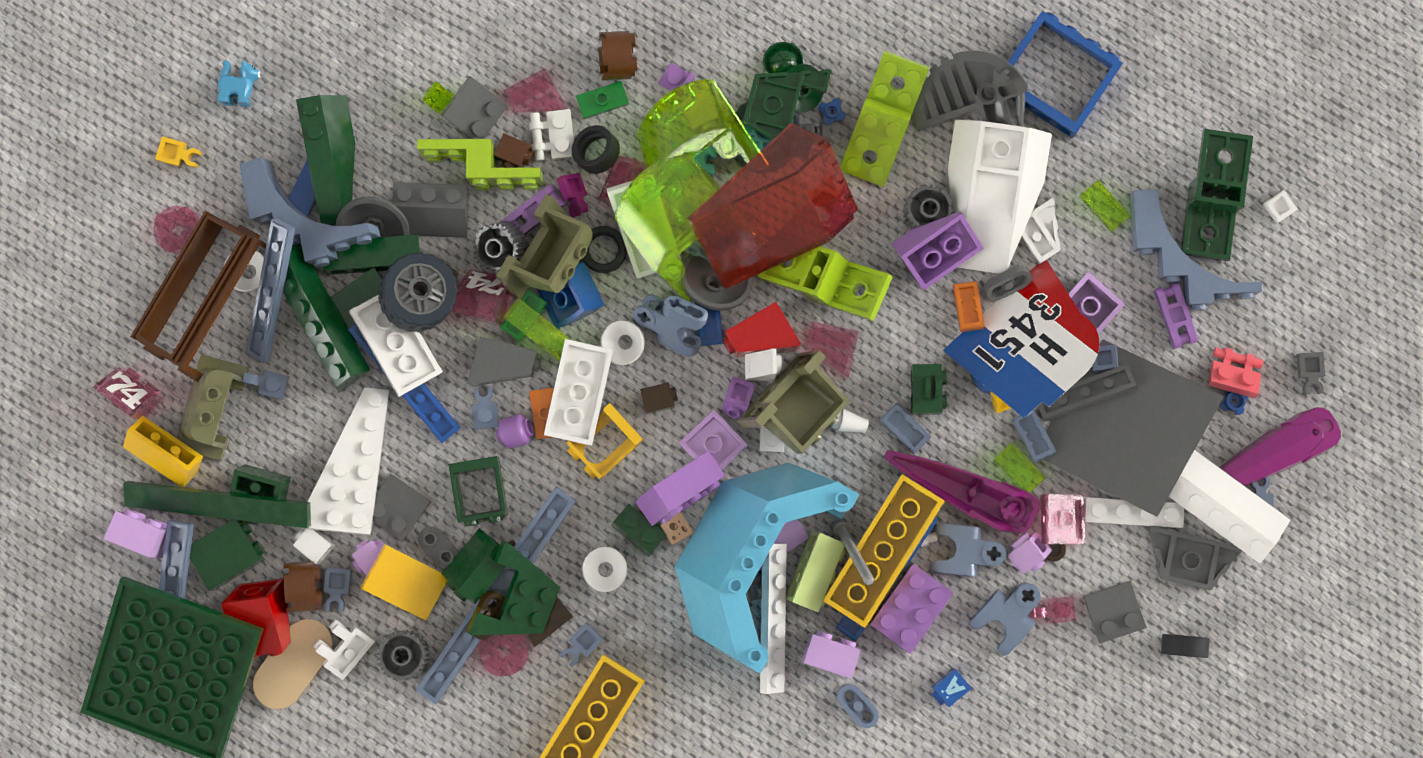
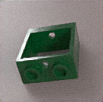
M493 456L448 464L457 523H464V527L479 525V520L488 519L489 523L503 521V516L508 515V508L499 457ZM494 468L500 510L465 515L459 474Z

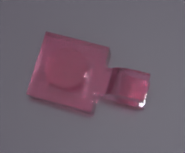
M1073 596L1047 599L1048 606L1033 608L1031 611L1032 618L1049 616L1051 624L1076 621Z

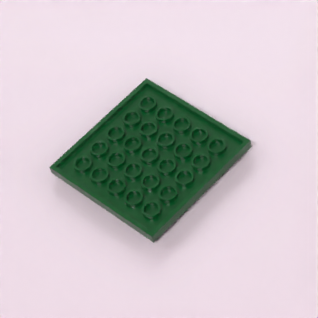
M123 576L118 583L80 713L199 758H223L264 628Z

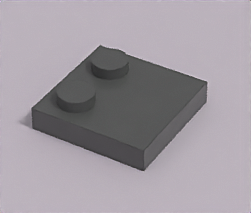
M468 76L440 115L470 139H484L508 106L473 77Z
M390 473L376 493L373 522L403 542L431 501Z
M1131 581L1083 596L1099 643L1147 628Z

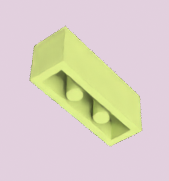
M811 531L787 591L786 600L819 612L820 608L825 604L823 599L826 596L827 589L835 579L836 566L843 559L845 553L843 542L822 533Z

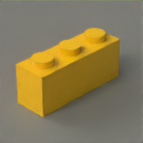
M144 416L139 418L127 430L123 444L124 449L180 487H185L198 473L203 458L201 454Z

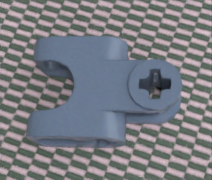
M649 294L643 299L642 305L635 308L633 317L642 327L657 332L656 340L658 343L682 355L691 357L699 352L701 339L691 332L689 328L693 330L701 329L707 322L708 312L702 307L678 296H668L664 300L657 295Z
M938 523L934 525V532L950 537L956 545L955 555L949 560L933 561L930 564V570L935 573L977 577L978 565L992 567L1002 564L1006 558V550L998 542L981 540L982 528ZM992 547L995 548V552L999 553V557L994 558V561H991V557L987 556V551H991Z
M1030 583L1017 585L1008 596L998 589L973 615L969 625L973 629H981L989 621L997 620L1002 622L1006 633L997 649L1001 655H1008L1036 624L1028 614L1039 603L1040 591L1035 585ZM1023 590L1032 591L1030 593V596L1032 597L1030 601L1026 599L1024 601L1022 600L1024 597V595L1022 594Z

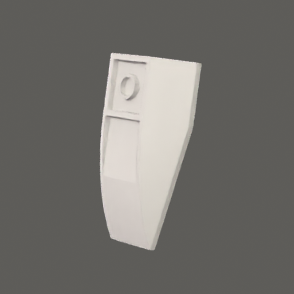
M955 120L948 162L950 199L953 198L951 204L954 205L952 208L954 210L953 214L957 212L963 214L984 248L957 268L997 274L1008 269L1045 181L1051 133L1027 127L986 121Z

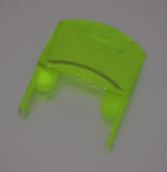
M713 79L692 81L664 95L647 113L637 133L648 174H654L658 189L682 225L694 223L698 215L684 195L685 185L677 170L711 144L717 153L725 159L741 154L753 173L767 171L770 168Z
M683 152L682 155L671 158L666 157L640 173L622 194L614 213L615 220L654 272H658L687 301H690L691 298L687 295L681 283L685 267L678 258V255L712 226H715L725 235H733L741 228H744L758 244L762 241L759 229L755 223L689 152Z

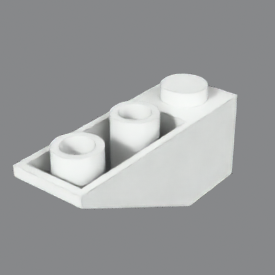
M776 349L745 355V381H774L776 375H780L781 355H776Z

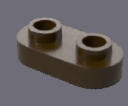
M489 590L481 596L475 611L497 618L505 597L498 591ZM491 635L473 636H475L477 639L484 640L489 638Z

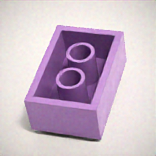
M707 451L653 486L635 502L651 526L659 521L663 525L675 517L676 514L683 512L692 506L693 503L703 499L711 491L719 487L718 481L725 474L710 452Z
M910 564L877 610L869 625L911 654L954 593L915 564Z

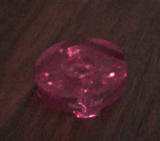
M172 206L165 209L154 220L153 231L156 242L165 251L179 255L200 217L188 207ZM176 224L185 227V230L181 231V236L172 233Z
M523 634L491 635L489 638L481 641L479 655L484 668L489 673L500 677L511 676L525 666L529 657V645ZM508 645V651L511 652L510 656H505L503 659L500 658L498 647Z

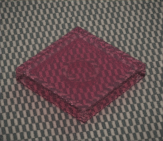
M1040 495L1042 544H1085L1084 495Z

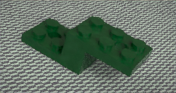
M1204 129L1202 131L1197 176L1189 184L1181 250L1186 255L1230 261L1236 213L1243 209L1245 204L1253 136L1212 129ZM1220 151H1227L1230 154L1231 160L1229 163H1223L1219 159ZM1209 227L1214 231V238L1212 240H1207L1203 237V228Z

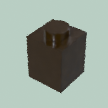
M669 382L640 389L647 415L675 408L674 402L678 401L675 387L670 388Z

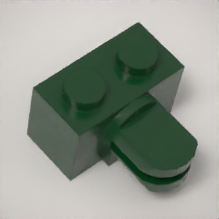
M912 364L910 366L911 415L942 414L943 409L947 408V396L942 394V385H946V370H942V364Z
M244 464L234 469L230 493L286 499L291 477ZM246 521L249 524H258L257 522Z
M630 504L623 509L611 525L647 557L653 553L666 537V534L658 528V525L661 523L660 521L651 526L643 512L636 510Z

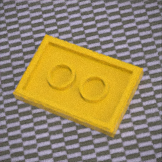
M384 544L360 588L426 621L448 580L441 574L442 572Z

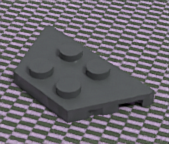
M1148 527L1159 575L1163 580L1212 590L1221 575L1225 574L1230 564L1242 552L1235 545L1159 527Z

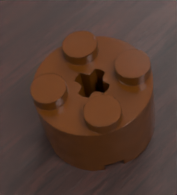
M629 31L599 32L598 41L602 42V47H598L600 74H603L601 80H627L634 77L635 71H637V58L632 57L633 48L635 47V34L629 33Z
M314 561L284 563V569L289 568V573L284 575L285 603H291V607L286 608L287 613L318 610V606L323 604L322 589L317 590V581L322 579L321 565H316Z

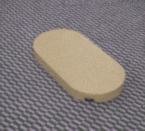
M304 619L290 626V644L282 654L277 656L268 655L254 676L253 690L260 703L271 709H283L294 704L323 667L322 663L326 660L325 657L315 651L313 647L315 642L320 638L333 649L332 634L324 623L318 620Z

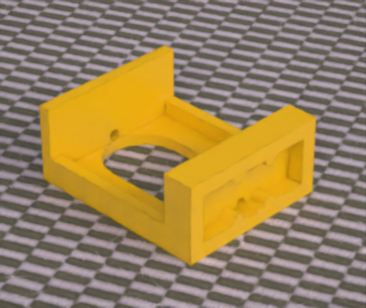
M610 403L602 409L603 412L598 416L594 436L610 421H613L628 439L600 463H591L584 456L586 444L573 441L566 442L570 447L567 452L576 461L581 459L586 464L583 469L592 479L597 476L601 480L644 441Z

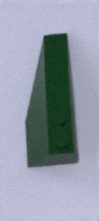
M317 95L296 99L320 222L336 226L339 212L348 202L352 201L356 142L347 96Z

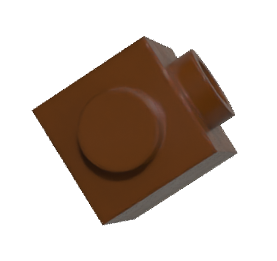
M503 133L494 153L495 159L503 162L502 166L504 168H524L525 165L529 166L534 155L531 152L530 144Z

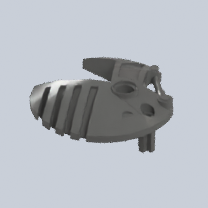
M963 51L952 54L953 59L951 60L948 57L942 59L939 67L935 64L929 69L931 74L929 77L926 76L913 110V119L918 131L974 110L980 111L982 121L1013 125L1007 99L1016 96L1017 126L1023 127L1025 92L1028 90L1029 85L1021 73L1005 59L984 51ZM990 86L995 90L994 98H988L985 95V87Z

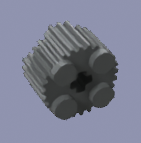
M921 185L912 191L903 209L904 221L908 222L907 227L910 226V230L952 215L954 212L952 209L954 205L951 204L953 198H949L951 195L946 194L947 190L938 189V186L934 188L932 185L930 187L927 185L923 187ZM925 206L927 209L930 207L933 209L931 215L924 212Z
M508 221L492 223L480 228L479 232L475 233L477 241H474L476 246H473L476 249L474 252V259H477L476 263H480V267H486L487 270L491 269L492 272H498L508 255L520 262L529 247L528 241L525 240L526 235L522 234L523 230L520 231L519 226L516 227V224Z
M401 630L389 634L387 638H383L384 642H380L381 647L377 648L379 650L377 655L380 656L377 660L380 661L379 666L382 665L381 670H384L383 674H388V678L393 677V680L406 681L424 672L423 669L427 668L426 664L429 663L427 659L430 658V655H428L430 649L429 645L426 644L427 641L422 640L423 636L419 637V633H414V631ZM407 650L409 658L401 661V655H398L399 651Z

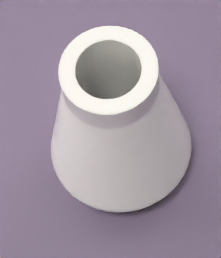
M843 409L837 415L838 420L831 426V428L836 429V432L866 433L869 421Z

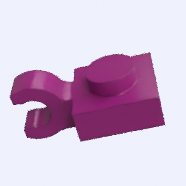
M580 173L562 175L556 180L564 201H570V216L576 218L580 217L581 213L588 212V205L583 198L588 194Z

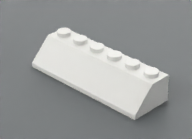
M1194 450L1169 495L1171 499L1258 563H1261L1276 545L1290 522L1289 518L1196 450Z

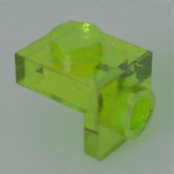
M435 81L427 89L422 101L431 110L440 115L455 94Z

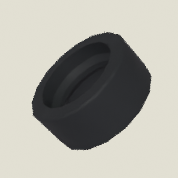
M599 125L589 126L580 131L572 144L574 161L585 171L592 174L603 173L610 169L617 161L620 153V144L617 138L608 129ZM598 139H606L604 152L595 160H585L588 146Z
M610 226L592 228L591 243L596 237L609 236L617 243L618 253L611 262L606 264L598 263L591 257L589 245L583 261L591 270L597 273L615 271L623 264L626 258L627 249L622 235L618 230Z
M1162 634L1161 653L1208 658L1210 639L1197 636Z

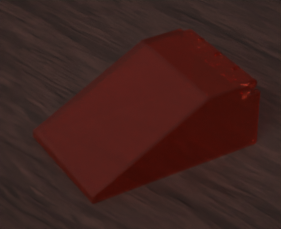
M790 124L687 218L715 274L725 289L830 242L855 218L853 214L858 210L857 204L851 194L830 143H825L824 137L795 124Z

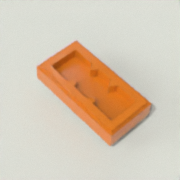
M977 281L953 284L960 332L984 329L985 325Z
M553 387L529 391L537 440L551 438V436L544 435L554 392Z

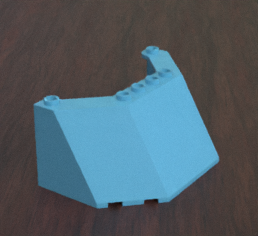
M792 463L778 465L722 481L675 565L693 634L742 664L761 673L768 660V652L759 643L746 598L750 585L786 522L825 511L842 520L846 511L853 507L859 494L837 481Z

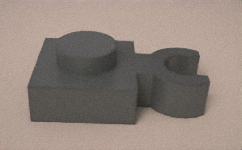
M1323 352L1296 354L1298 379H1306V383H1304L1302 388L1303 394H1310L1311 385L1316 387L1317 394H1322L1324 387L1319 381V377L1325 376Z

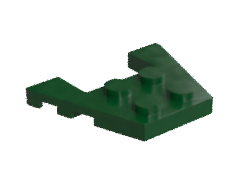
M832 70L755 74L743 124L803 162L809 163L814 140L790 134V129L801 87L826 93Z
M502 540L494 562L516 570L497 618L474 611L466 632L470 635L543 634L560 586L512 545Z

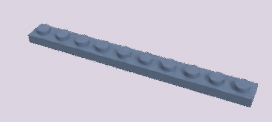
M556 486L514 548L534 564L577 500ZM506 566L487 591L495 590L505 597L516 570ZM479 600L474 604L416 689L418 693L435 705L481 641L466 632Z

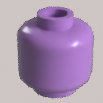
M521 414L500 420L499 429H496V437L499 443H503L509 449L530 443L531 437L534 436L531 420Z

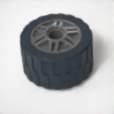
M423 252L410 253L398 258L388 268L379 286L378 299L383 314L396 327L408 332H424V330L433 329L437 324H440L451 312L456 302V295L458 294L457 281L452 274V270L443 260ZM413 290H419L422 296L416 295Z

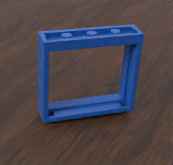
M1041 11L1008 62L1013 66L1016 64L1040 26L1044 25L1110 68L1075 122L1030 92H1025V108L1070 138H1073L1123 63L1119 61V57L1110 51L1105 52L1099 48V44L1090 38L1085 39L1079 35V31L1070 25L1065 26L1059 22L1058 17L1054 14ZM1016 96L1010 98L1016 102Z

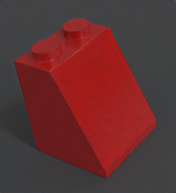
M777 302L726 330L725 339H723V344L730 355L734 353L737 358L769 349H776V354L795 352L801 346V342Z
M284 578L238 584L221 603L224 614L264 628L254 658L269 654V656L280 655L290 644L289 613L286 610L288 603H285Z

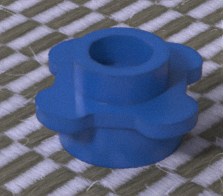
M834 98L832 102L819 105L818 109L822 112L824 124L831 125L838 120L843 121L846 117L845 112L841 109V101L837 98Z
M1224 390L1225 398L1220 404L1223 411H1233L1236 415L1243 414V407L1248 396Z

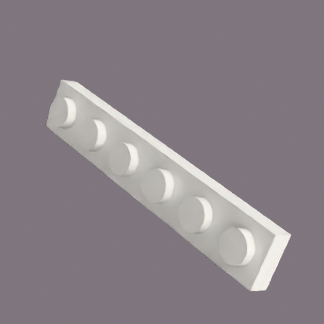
M774 543L762 564L761 645L768 652V660L760 673V693L764 694L784 692L787 544Z

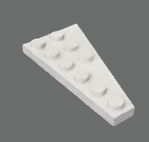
M364 387L308 500L311 506V526L301 529L371 536L389 390Z

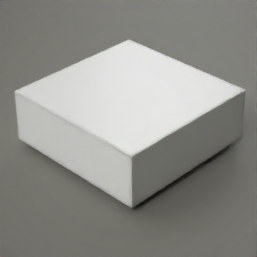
M1284 190L1263 204L1276 224L1298 210Z

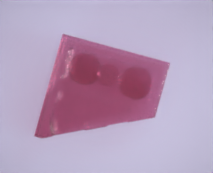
M545 68L503 90L515 113L567 109Z
M811 321L806 346L812 351L820 350L826 358L824 360L838 370L844 377L849 378L859 331Z

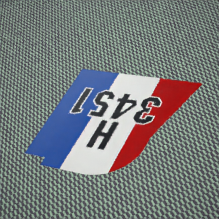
M1047 260L1037 264L1029 271L1032 280L1028 286L996 301L983 313L984 329L962 332L943 350L1023 418L1027 417L1042 402L1050 407L1084 376L1095 362L1100 346L1099 335L1095 326L1080 313Z

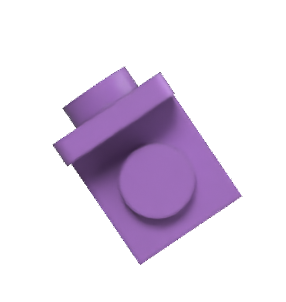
M670 63L658 82L659 85L682 99L685 94L690 95L693 92L697 83L694 82V73L690 72L689 74L673 63Z
M732 377L722 412L732 418H740L748 409L756 384Z

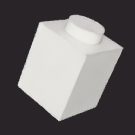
M301 529L295 536L297 541L293 544L295 548L311 561H314L315 564H320L335 547V544L318 530Z

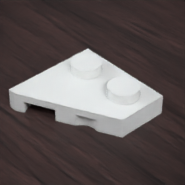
M1053 198L1031 212L1021 236L1038 264H1041L1061 250L1057 233L1058 224L1055 216V201Z

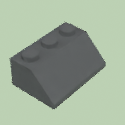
M393 182L392 204L400 209L406 217L409 225V235L467 238L469 189L467 185Z

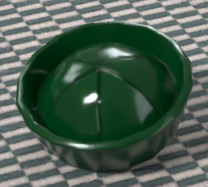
M777 42L771 45L763 57V68L766 73L786 72L794 65L805 64L804 55L801 50L789 42Z

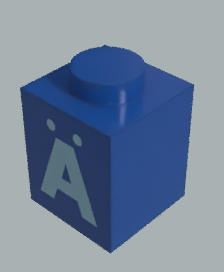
M953 668L931 686L934 690L931 695L940 706L945 704L947 707H950L972 688L958 670Z

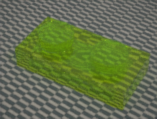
M1099 180L1079 196L1110 232H1113L1131 216Z
M1012 442L993 459L1020 489L1029 493L1046 478Z

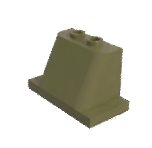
M548 194L544 196L534 213L542 226L520 262L508 255L496 275L512 296L520 300L528 287L554 293L560 292L567 281L574 275L576 266L586 255L587 248L592 240V230L588 224L567 216L556 199Z
M820 350L802 352L796 356L737 422L742 428L764 426L794 452L803 454L810 445H814L822 438L823 435L821 433L826 427L832 426L838 420L837 415L850 400L818 366L826 358Z
M201 354L196 370L203 373L199 382L193 380L176 438L202 456L222 461L229 437L217 434L230 387L243 391L245 382H242L244 373H248L249 367Z

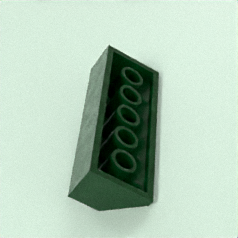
M301 243L292 245L283 293L335 388L340 393L369 372L370 368L313 265L305 262Z

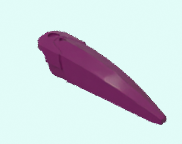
M1316 407L1303 411L1281 423L1280 427L1269 430L1219 468L1242 485L1248 486L1288 470L1301 462L1305 463L1322 455L1338 444L1341 438V430L1335 418L1327 409Z
M887 450L884 458L890 464L933 494L970 517L979 519L1002 532L1025 533L1032 527L1040 510V501L1035 495L1003 481L1000 483L977 473L920 456Z

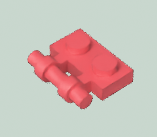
M1215 347L1213 357L1221 358V362L1213 361L1211 364L1208 386L1256 398L1259 394L1261 373L1252 371V367L1261 369L1263 360L1255 358V355L1249 353L1243 355L1233 352V349L1225 347V349ZM1231 361L1243 364L1242 368L1230 365Z

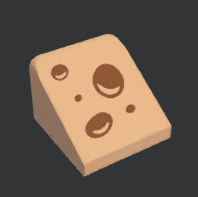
M678 513L665 524H660L672 546L693 534L682 513Z

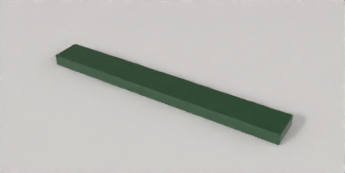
M135 481L123 483L124 507L299 528H309L311 526L310 502Z

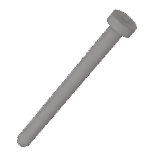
M843 519L836 520L832 524L834 535L841 538L864 583L871 585L874 582V578L849 534L850 527L848 523Z

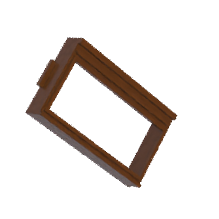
M205 210L130 337L145 345L144 350L161 360L168 359L179 367L178 371L199 382L203 373L189 364L257 248L260 246L266 249V243L259 240V234L240 224L237 228ZM224 227L241 238L173 353L170 354L154 343Z

